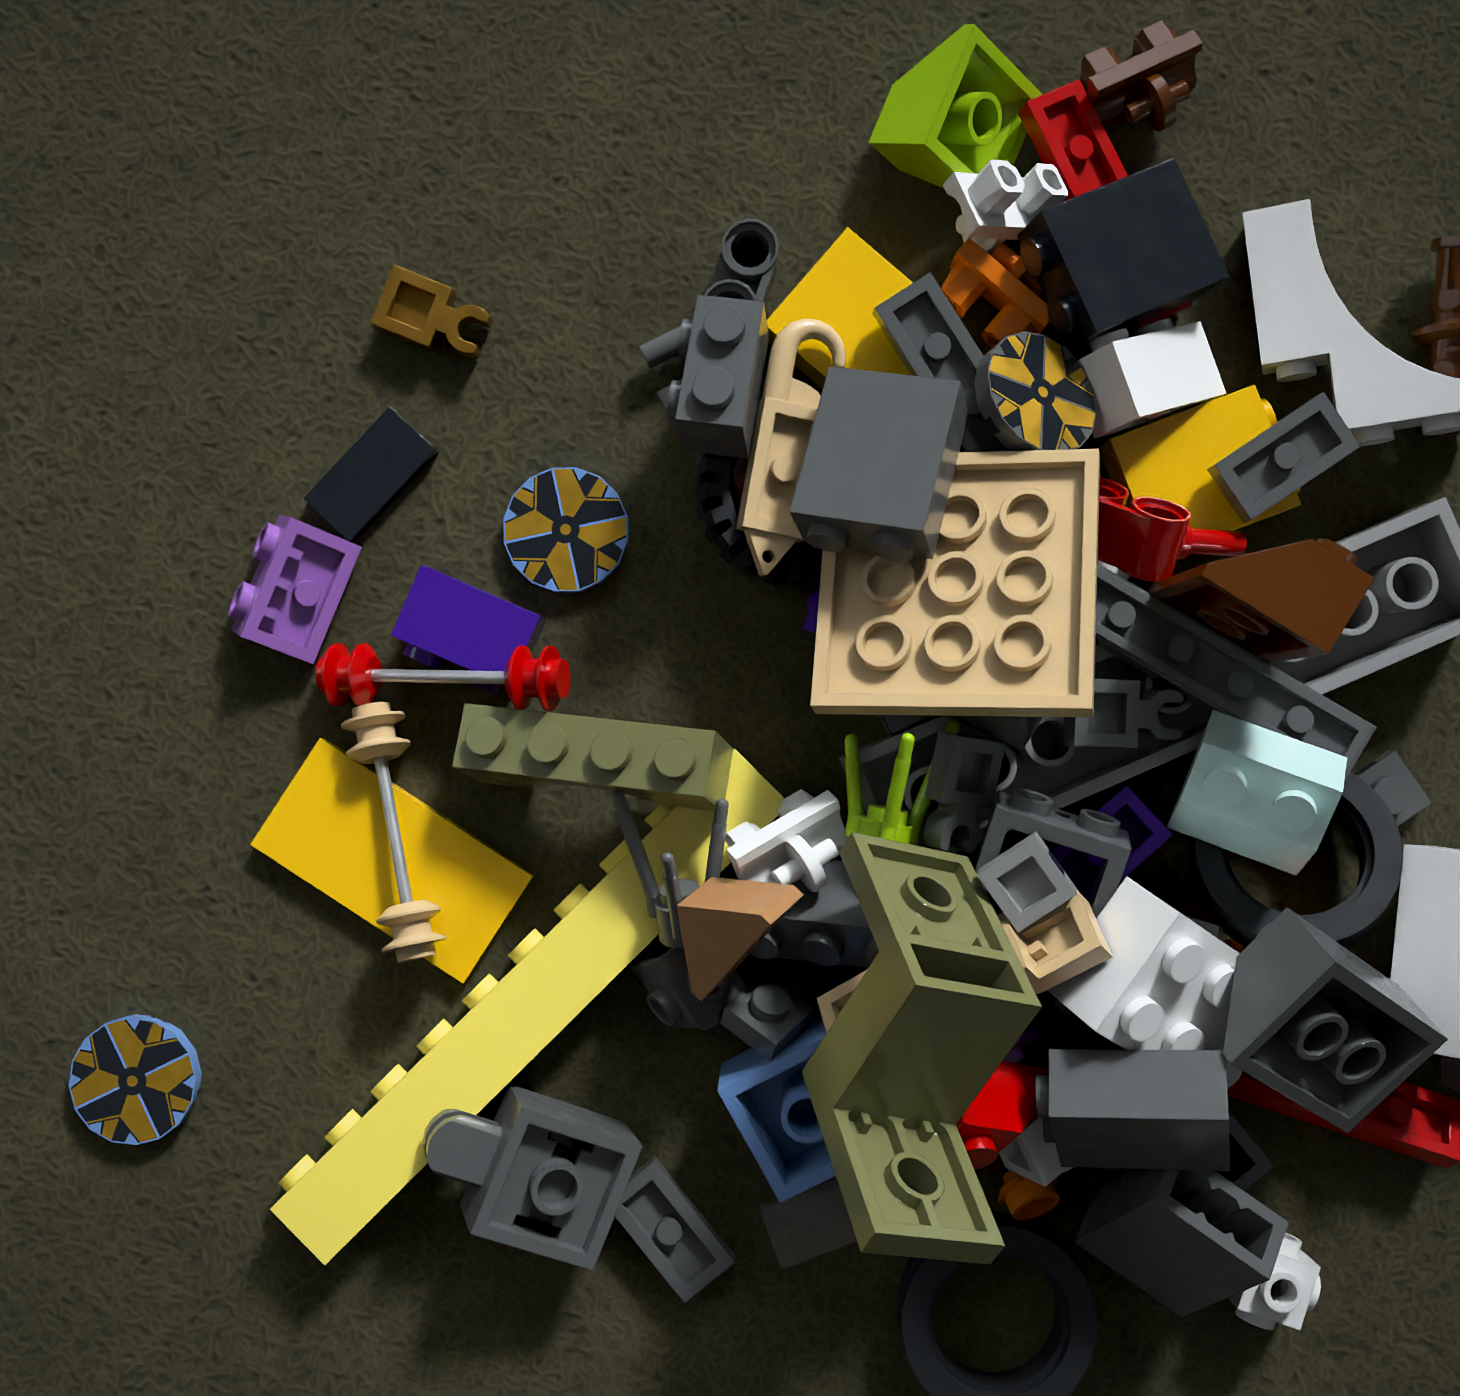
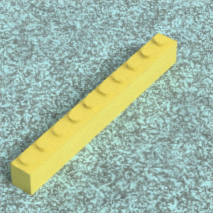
M735 748L733 749L725 797L729 803L726 833L744 822L755 823L762 829L778 816L777 810L781 805V801L785 798ZM659 805L645 819L653 830L642 839V843L658 888L664 884L660 858L666 852L674 856L679 879L694 880L699 884V887L705 882L715 811ZM625 839L599 864L607 875L590 892L580 883L553 910L562 920L545 937L536 928L507 955L516 965L499 982L489 973L462 1000L470 1011L454 1027L443 1019L416 1045L424 1056L408 1072L397 1064L370 1091L378 1102L362 1118L352 1109L324 1137L333 1146L316 1163L306 1154L278 1182L286 1193L270 1210L324 1265L428 1163L423 1146L425 1128L434 1116L445 1109H458L477 1115L658 935L657 920L648 916L646 895ZM726 840L721 872L731 863L727 852L728 845Z

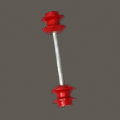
M334 643L328 647L324 656L319 659L315 672L319 691L324 694L327 702L335 707L343 706L350 696L357 706L373 703L382 682L504 684L505 691L515 709L526 710L530 706L532 699L538 698L541 707L545 711H553L558 706L560 698H566L571 682L570 667L567 660L561 659L556 647L551 645L543 648L539 659L533 658L527 646H517L508 659L504 671L382 669L381 662L371 645L367 643L358 644L350 653L344 644Z

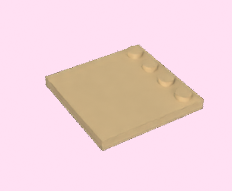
M1099 449L959 453L933 559L912 556V559L909 561L896 562L881 558L873 553L872 550L846 547L841 552L823 550L810 703L815 714L1093 717L1100 482Z

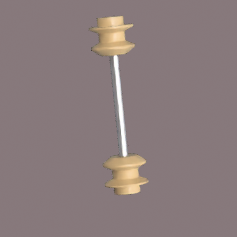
M374 702L360 705L352 709L353 718L341 723L342 729L356 732L358 743L346 751V756L362 764L375 763L400 904L388 907L376 920L377 924L391 927L393 941L382 948V953L395 951L397 963L437 955L435 943L447 940V936L432 932L430 919L442 911L440 906L427 900L413 901L388 767L389 760L398 758L411 745L410 740L396 737L394 725L406 716L402 711H391L389 702Z

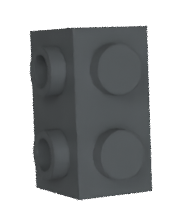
M697 295L693 320L683 319L679 334L678 354L679 359L686 361L682 381L672 380L667 402V417L670 421H676L684 451L749 459L769 341L764 302Z

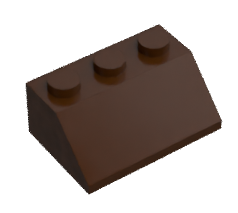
M1319 538L1317 541L1308 539L1209 562L1153 583L1147 593L1263 661L1272 663L1329 654L1375 578L1355 566L1358 559L1350 550L1331 540Z

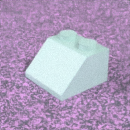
M1213 710L1167 828L1297 875L1317 851L1341 798L1344 788L1347 757Z

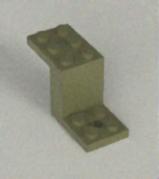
M851 832L839 853L879 953L802 1070L812 1105L861 1253L991 1264L1005 1247V1244L956 1124L1042 1006L969 857Z

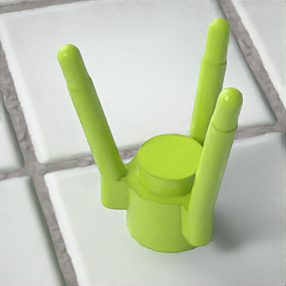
M951 719L947 724L945 732L958 734L961 728L960 721ZM905 733L901 737L886 805L869 804L867 816L863 815L858 739L854 734H848L845 737L848 817L844 836L849 837L851 832L918 846L921 825L932 799L925 797L931 764L908 817V811L901 809L915 742L912 734Z

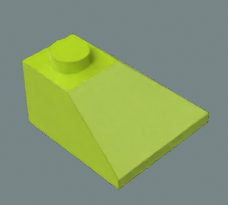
M964 24L892 85L868 143L900 171L944 188L943 184L954 172L979 174L991 159L1008 161L1014 166L1027 134L1018 111L1027 101L1043 94L975 24Z

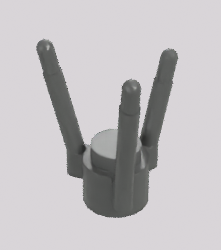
M614 791L611 795L612 802L646 895L648 916L657 920L659 941L668 947L684 948L676 905L699 887V884L694 880L679 879L674 856L666 852L660 858L664 884L658 888L623 792ZM724 798L718 799L715 805L705 882L711 877L720 878L729 808V803Z

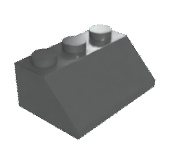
M1288 907L1271 923L1263 927L1257 937L1236 957L1223 1049L1224 1056L1230 1064L1346 1133L1351 1131L1448 1040L1399 985Z

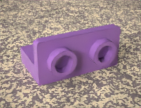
M279 514L275 525L266 522L258 535L252 553L253 558L260 560L250 584L244 581L239 584L230 603L228 617L236 619L232 631L240 637L314 664L362 547L289 516Z

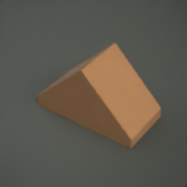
M711 877L676 905L692 993L702 1002L740 966L798 902L803 894L794 885Z

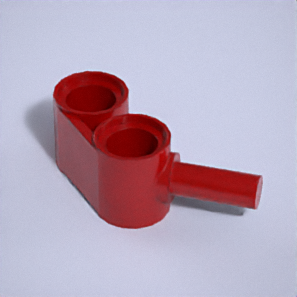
M1100 477L1098 561L1117 567L1132 577L1158 582L1172 577L1177 560H1184L1188 554L1235 557L1244 554L1247 539L1243 532L1190 528L1191 513L1189 510L1177 503L1162 498L1141 496L1133 499L1130 508L1125 507L1129 495L1127 488L1115 481Z

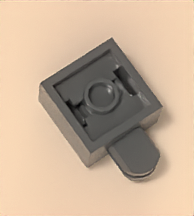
M511 1084L507 1086L494 1121L458 1109H445L431 1119L425 1128L423 1137L424 1151L431 1170L437 1175L468 1184L461 1200L460 1208L470 1234L589 1270H594L643 1147L624 1121Z

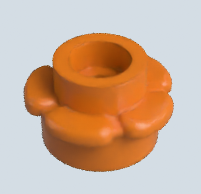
M1009 1170L1003 1176L1004 1185L999 1190L1000 1195L998 1197L999 1204L1008 1207L1014 1220L1026 1221L1049 1212L1058 1204L1060 1197L1055 1188L1058 1179L1056 1177L1044 1187Z

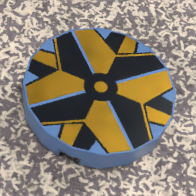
M577 467L550 468L530 477L512 495L503 518L504 545L513 565L532 584L554 593H581L604 583L620 565L629 544V518L618 493L600 476Z
M134 1014L111 1020L84 1039L72 1059L68 1085L74 1109L91 1131L110 1142L139 1145L162 1138L186 1120L197 1099L202 1072L196 1049L182 1030L158 1018Z

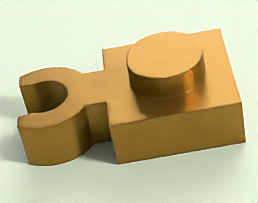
M394 264L370 324L376 330L431 352L434 351L439 337L442 336L448 339L458 354L466 358L476 359L481 351L477 345L462 339V330L470 323H478L483 327L491 328L493 321L484 309L475 305H464L457 309L452 308L457 296L452 287Z

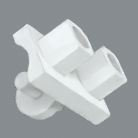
M991 159L979 174L954 172L943 184L946 193L954 197L961 206L963 215H960L956 220V230L959 234H962L964 243L968 238H971L988 254L993 253L999 244L1005 242L1006 239L1018 240L1017 235L1041 210L1061 203L1068 196V190L1053 164L1037 163L1025 177H1021L1017 168L1008 161Z
M800 789L781 801V805L777 810L779 819L760 829L755 823L744 822L727 832L725 836L728 845L727 852L739 880L788 885L801 879L812 892L827 885V878L822 865L839 856L840 850L848 837L844 836L845 827L841 820V807L838 799L829 790L814 798Z

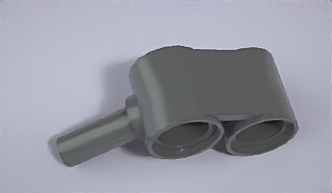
M747 218L735 222L727 229L722 238L721 253L709 288L704 295L762 301L765 305L776 273L779 250L776 233L768 224L758 219ZM754 245L762 249L767 258L759 266L748 268L738 264L732 256L740 247ZM681 326L639 346L649 369L679 355L678 344Z

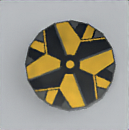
M1023 331L1003 338L979 361L974 380L977 406L984 420L991 416L993 423L1000 430L995 436L1007 449L1011 451L1078 449L1093 433L1097 415L1094 389L1083 366L1066 347L1046 335Z

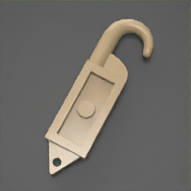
M804 318L791 322L777 334L770 351L763 396L758 403L736 529L744 531L757 571L761 577L770 573L795 542L804 541L790 514V508L821 396L808 384L792 378L797 349L802 342L808 339L821 341L832 354L833 367L845 368L846 350L842 338L832 326L816 319ZM763 552L770 554L771 560L769 563L763 560Z

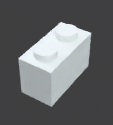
M1168 318L1138 329L1133 333L1134 337H1130L1127 329L1124 328L1100 336L1089 343L1092 353L1081 358L1078 362L1083 366L1094 389L1097 408L1092 433L1094 439L1159 421L1226 394L1201 321L1173 327L1171 319Z

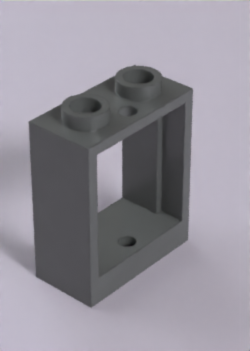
M1016 788L1013 795L998 790L973 865L976 874L979 868L999 855L1007 828L1029 835L1036 831L1042 839L1104 858L1089 899V904L1097 919L1118 889L1131 852L1128 831L1119 829L1121 823L1117 819L1099 811L1081 809L1078 816L1053 808L1054 801L1051 798L1032 790ZM981 882V884H982V886H983V888H984V890H985V892H986L987 889H986V887L984 886V884Z

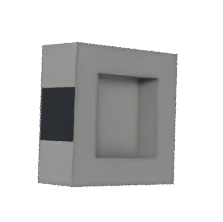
M1036 831L979 868L977 876L1017 932L1025 929L1077 895V888Z

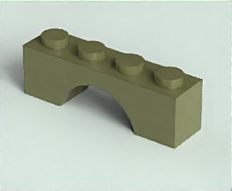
M465 703L452 767L480 783L537 790L546 785L580 786L613 792L621 791L623 794L646 799L660 805L715 811L716 801L726 797L733 748L714 730Z

